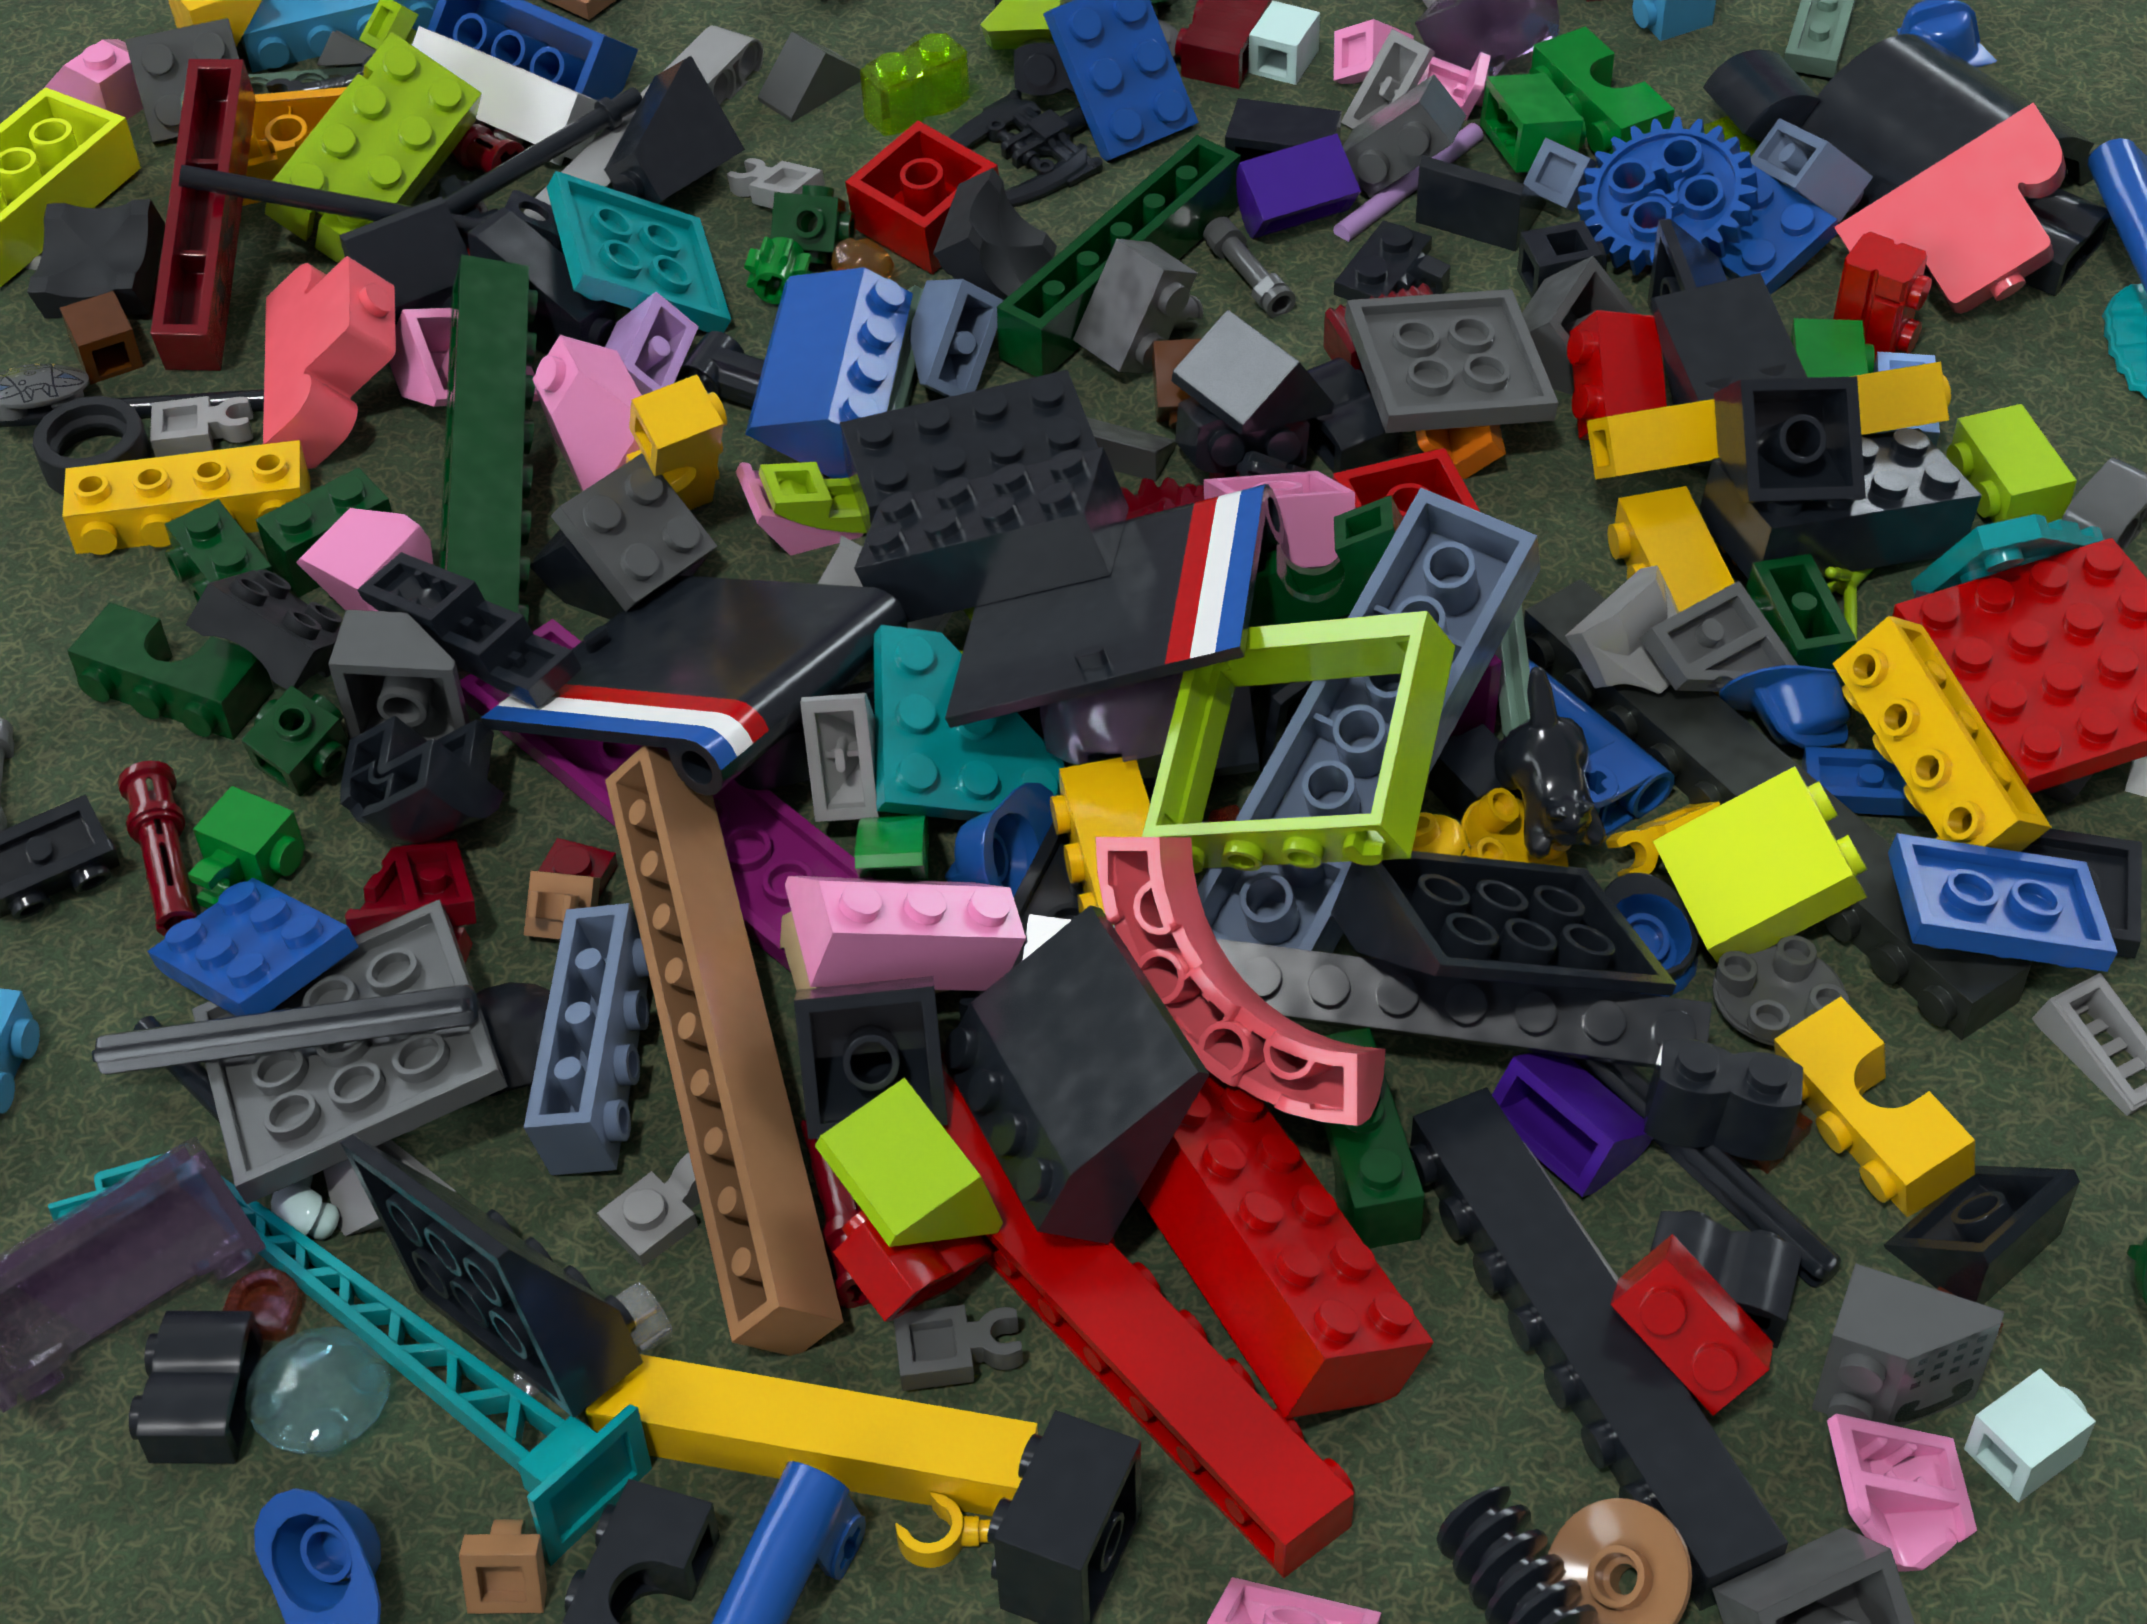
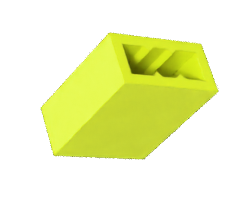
M1795 766L1653 841L1707 950L1717 963L1720 957L1729 951H1741L1752 954L1766 950L1777 944L1781 938L1795 935L1867 898L1856 877L1867 871L1861 856L1849 835L1836 840L1827 823L1838 816L1820 781L1807 786Z

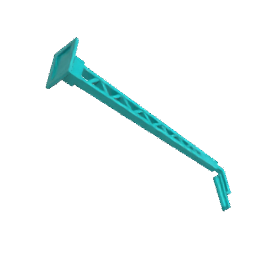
M167 1152L100 1171L94 1176L95 1191L48 1204V1209L55 1223L59 1222L61 1225H70L153 1201L156 1198V1193L162 1192V1186L156 1173L169 1169L175 1171L179 1187L520 1473L524 1489L529 1492L527 1499L537 1534L541 1535L543 1556L550 1566L600 1519L608 1504H616L619 1501L628 1479L640 1481L652 1469L638 1407L629 1404L598 1433L576 1417L569 1416L566 1420L562 1419L257 1201L246 1204L234 1184L197 1158L189 1164L175 1152ZM296 1254V1261L289 1255ZM309 1263H311L316 1268L309 1269ZM340 1287L339 1296L331 1290L332 1288ZM354 1295L365 1304L354 1305ZM389 1324L388 1336L376 1326ZM405 1333L420 1344L404 1345ZM447 1365L446 1383L426 1367ZM462 1374L483 1390L461 1393ZM508 1412L506 1431L504 1432L485 1415ZM525 1421L547 1436L530 1452L522 1446Z

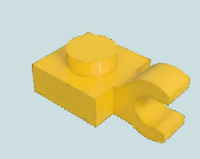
M1720 802L1689 804L1636 827V830L1620 831L1612 834L1605 841L1608 848H1620L1629 844L1635 852L1634 863L1629 868L1617 872L1618 877L1627 873L1651 874L1656 867L1659 856L1653 841L1720 806Z

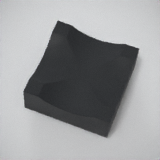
M991 168L958 185L933 254L939 260L943 270L947 274L952 275L954 279H964L1005 300L1053 259L1057 245L1046 232L1029 224L1015 211L1007 198L1004 181Z
M151 199L132 200L127 204L112 208H84L67 203L47 204L44 215L42 256L36 272L30 278L27 291L44 318H63L60 307L114 291L125 315L149 314L166 225Z
M259 569L258 571L252 570L208 583L185 625L202 636L220 637L241 645L260 660L267 669L272 681L287 690L291 685L298 689L305 681L317 673L325 678L331 675L328 663L341 627L342 618L322 604L310 602L308 605L289 593L291 586L286 580L270 571Z

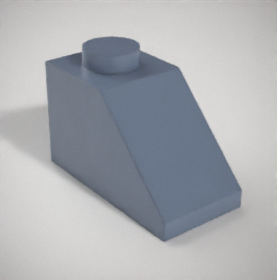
M1780 118L1751 156V162L1754 166L1837 218L1839 223L1847 212H1850L1858 205L1863 197L1864 189L1873 178L1872 175L1828 141Z
M964 279L926 281L909 330L920 385L946 398L976 391L998 328L997 306L1004 300Z

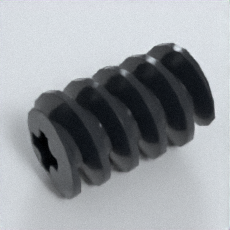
M1509 1486L1494 1487L1464 1501L1450 1512L1440 1526L1436 1538L1438 1548L1444 1556L1453 1560L1452 1565L1457 1578L1465 1584H1470L1468 1588L1470 1598L1475 1605L1481 1609H1486L1485 1618L1487 1624H1594L1597 1620L1598 1612L1592 1605L1586 1604L1569 1610L1568 1607L1574 1603L1581 1593V1586L1576 1580L1567 1579L1552 1584L1564 1569V1561L1559 1555L1550 1554L1535 1559L1547 1545L1548 1537L1544 1531L1534 1529L1519 1535L1530 1522L1531 1512L1528 1507L1522 1504L1502 1509L1508 1503L1511 1496Z

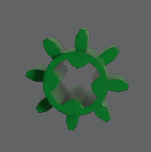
M768 236L764 237L760 250L753 248L749 250L744 268L750 272L746 286L747 288H753L756 295L763 301L779 304L784 284L790 276L813 273L808 270L812 255L804 253L802 247L791 238L776 237L770 239Z

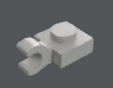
M689 1152L677 1163L671 1177L665 1184L651 1171L597 1212L600 1224L642 1267L698 1227L695 1213L691 1209L700 1203Z

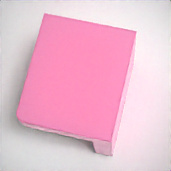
M1375 19L1334 31V81L1341 84H1355L1364 81L1392 29L1413 40L1414 35Z

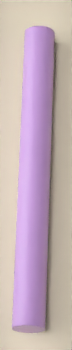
M1475 123L1468 124L1458 132L1453 144L1432 158L1452 164L1483 140L1484 134L1482 129ZM1419 166L1378 192L1336 224L1333 229L1334 234L1348 242L1418 190Z

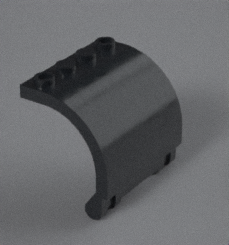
M1902 34L1874 44L1845 65L1818 94L1820 101L1808 116L1801 129L1828 141L1873 176L1864 189L1861 201L1853 209L1857 213L2031 103L1937 42L1914 34ZM2038 108L2060 143L2066 169H2068V176L2081 185L2092 181L2093 177L2087 164L2088 158L2092 153L2090 150L2095 143Z

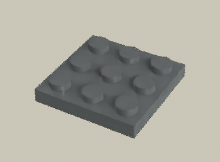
M1512 289L1347 300L1344 318L1385 433L1555 421L1559 402Z

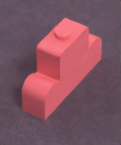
M2033 102L1836 225L1835 229L1848 252L1852 250L1863 233L1866 234L1870 231L1893 239L1896 245L1905 243L1926 251L1928 257L1925 267L1952 310L1960 314L1968 312L1993 296L1996 301L2011 296L2025 285L2024 277L2053 259L2054 252L2051 240L2024 197L2043 198L2051 195L2061 186L2065 178L2066 169L2063 151L2058 139Z
M348 256L343 258L327 275L308 263L302 264L266 297L263 444L300 440L308 469L316 468L348 437L353 429L358 413L357 403L352 401L351 397L393 358L396 351L394 285Z

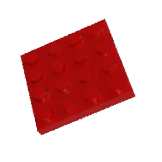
M2113 538L1895 604L1893 617L1923 625L2030 794L2147 756V578Z

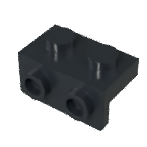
M86 794L0 831V918L11 913L15 919H23L37 914L49 906L51 903L49 896L72 886L76 892L93 889L111 877L110 869L120 865L116 848L112 840L107 838Z

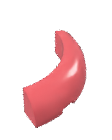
M1095 837L1097 874L1106 918L1111 924L1115 925L1118 935L1205 1068L1227 1085L1238 1086L1255 1097L1274 1104L1276 1109L1283 1112L1328 1123L1358 1126L1366 1122L1372 1116L1379 1100L1384 1077L1386 1049L1357 1046L1312 1032L1274 1009L1244 981L1218 944L1205 916L1194 873L1191 837Z

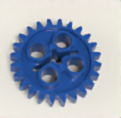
M1675 117L1670 129H1662L1658 119H1653L1651 132L1643 134L1634 125L1630 127L1632 140L1626 143L1620 138L1613 137L1611 138L1612 154L1601 151L1595 153L1598 168H1585L1583 171L1586 185L1578 187L1581 202L1578 205L1580 220H1584L1594 240L1602 242L1606 255L1610 253L1614 268L1620 267L1629 260L1632 274L1637 276L1646 265L1653 264L1658 221L1661 219H1671L1720 258L1726 256L1723 241L1740 243L1742 241L1740 226H1752L1753 224L1751 209L1758 207L1759 204L1756 190L1758 188L1756 170L1752 168L1749 151L1741 152L1737 137L1725 141L1723 127L1719 125L1705 134L1702 119H1697L1690 129H1683L1680 117Z

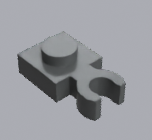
M965 1305L911 1311L894 1319L902 1391L974 1382L973 1363L985 1362L990 1367L999 1370L1014 1369L1023 1364L1021 1341L1000 1343L994 1340L1001 1334L1019 1332L1017 1309L1010 1307L996 1308L987 1312L980 1321L967 1322Z

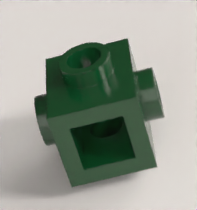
M802 185V194L774 192L770 239L776 237L791 238L802 247L804 253L812 255L810 263L827 266L829 256L843 257L845 246L852 245L856 227L854 212H849V203L839 197H834V188ZM818 220L816 228L812 231L814 223Z
M292 685L279 699H273L263 706L255 719L254 726L241 739L253 765L299 797L321 777H328L339 768L345 758L346 749L349 745L341 725L344 717L339 709L322 695L315 693L310 699Z

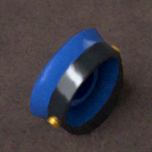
M1627 873L1619 876L1610 882L1604 892L1677 984L1673 994L1684 990L1696 975L1699 932L1680 895L1668 883L1647 873ZM1656 995V996L1669 997L1668 995Z

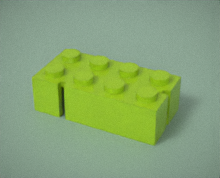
M391 32L364 65L363 76L359 73L356 75L272 181L410 206L466 132L475 123L482 92ZM266 202L265 215L304 241L308 240L313 231L315 211ZM318 212L322 217L318 224L315 248L339 263L345 258L339 235L373 223V221Z

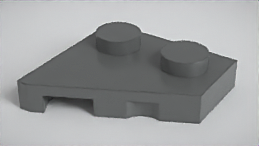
M1740 581L1658 623L1640 638L1673 688L1679 691L1719 692L1729 681L1749 672L1782 665L1799 666Z

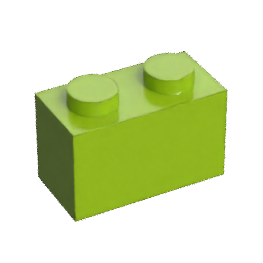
M2022 404L1957 419L1952 443L1947 448L1946 457L1982 495L1977 508L1980 516L1984 518L1990 517L1993 523L2033 514L2045 516L2047 524L2058 519L2062 520L2066 509L2071 503L2077 480Z

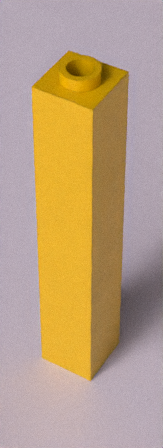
M1941 361L1855 375L1858 380L1861 435L1949 420L1948 407L1951 401V389L1947 378L1943 375ZM1714 399L1586 421L1595 480L1720 458L1717 446Z
M642 1354L640 1356L643 1363L589 1405L585 1411L589 1427L598 1433L629 1404L638 1407L649 1456L780 1479L787 1463L795 1461L829 1474L842 1482L851 1492L932 1506L930 1492H936L954 1500L963 1512L991 1517L1003 1497L1013 1499L1022 1480L1018 1476V1470L1023 1451L1030 1437L1033 1434H1038V1424L1034 1422Z

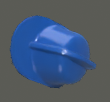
M1923 0L1907 11L1902 27L1897 29L1898 35L1914 34L1935 41L1976 68L1997 61L1979 43L1980 36L1976 13L1964 2L1957 0Z
M1795 665L1763 668L1743 674L1729 681L1719 691V697L1731 708L1740 711L1756 712L1772 738L1782 746H1798L1802 749H1805V747L1828 748L1840 746L1848 739L1847 722L1851 718L1852 707L1843 695L1842 686L1845 683L1836 669Z
M1026 782L1014 789L994 810L973 817L962 825L955 840V861L945 874L946 881L975 882L1010 887L1014 898L1053 823L1050 808V797L1054 796L1052 791L1041 783Z
M295 1488L276 1494L261 1509L254 1528L255 1552L262 1571L271 1585L285 1623L380 1624L381 1601L375 1575L381 1562V1539L373 1521L364 1510L351 1502L338 1500L333 1497L325 1498L316 1491ZM345 1577L349 1578V1580L338 1582Z

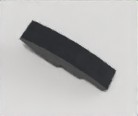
M399 553L357 589L362 599L378 611L408 613L446 651L458 667L496 689L536 708L541 707L582 669L573 650L534 635L523 615L486 601L475 581L405 553Z

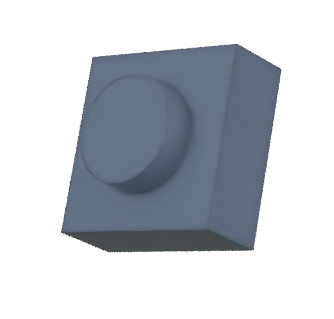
M1545 137L1523 184L1539 196L1574 212L1580 200L1578 187L1586 185L1583 171L1585 168H1595L1597 162Z

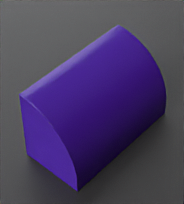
M1338 133L1242 161L1237 168L1236 189L1239 208L1246 231L1252 239L1347 211L1361 192Z
M1534 1052L1514 1056L1492 1093V1096L1534 1156L1581 1197L1596 1193L1640 1157L1654 1139L1644 1132L1645 1119L1570 1057Z

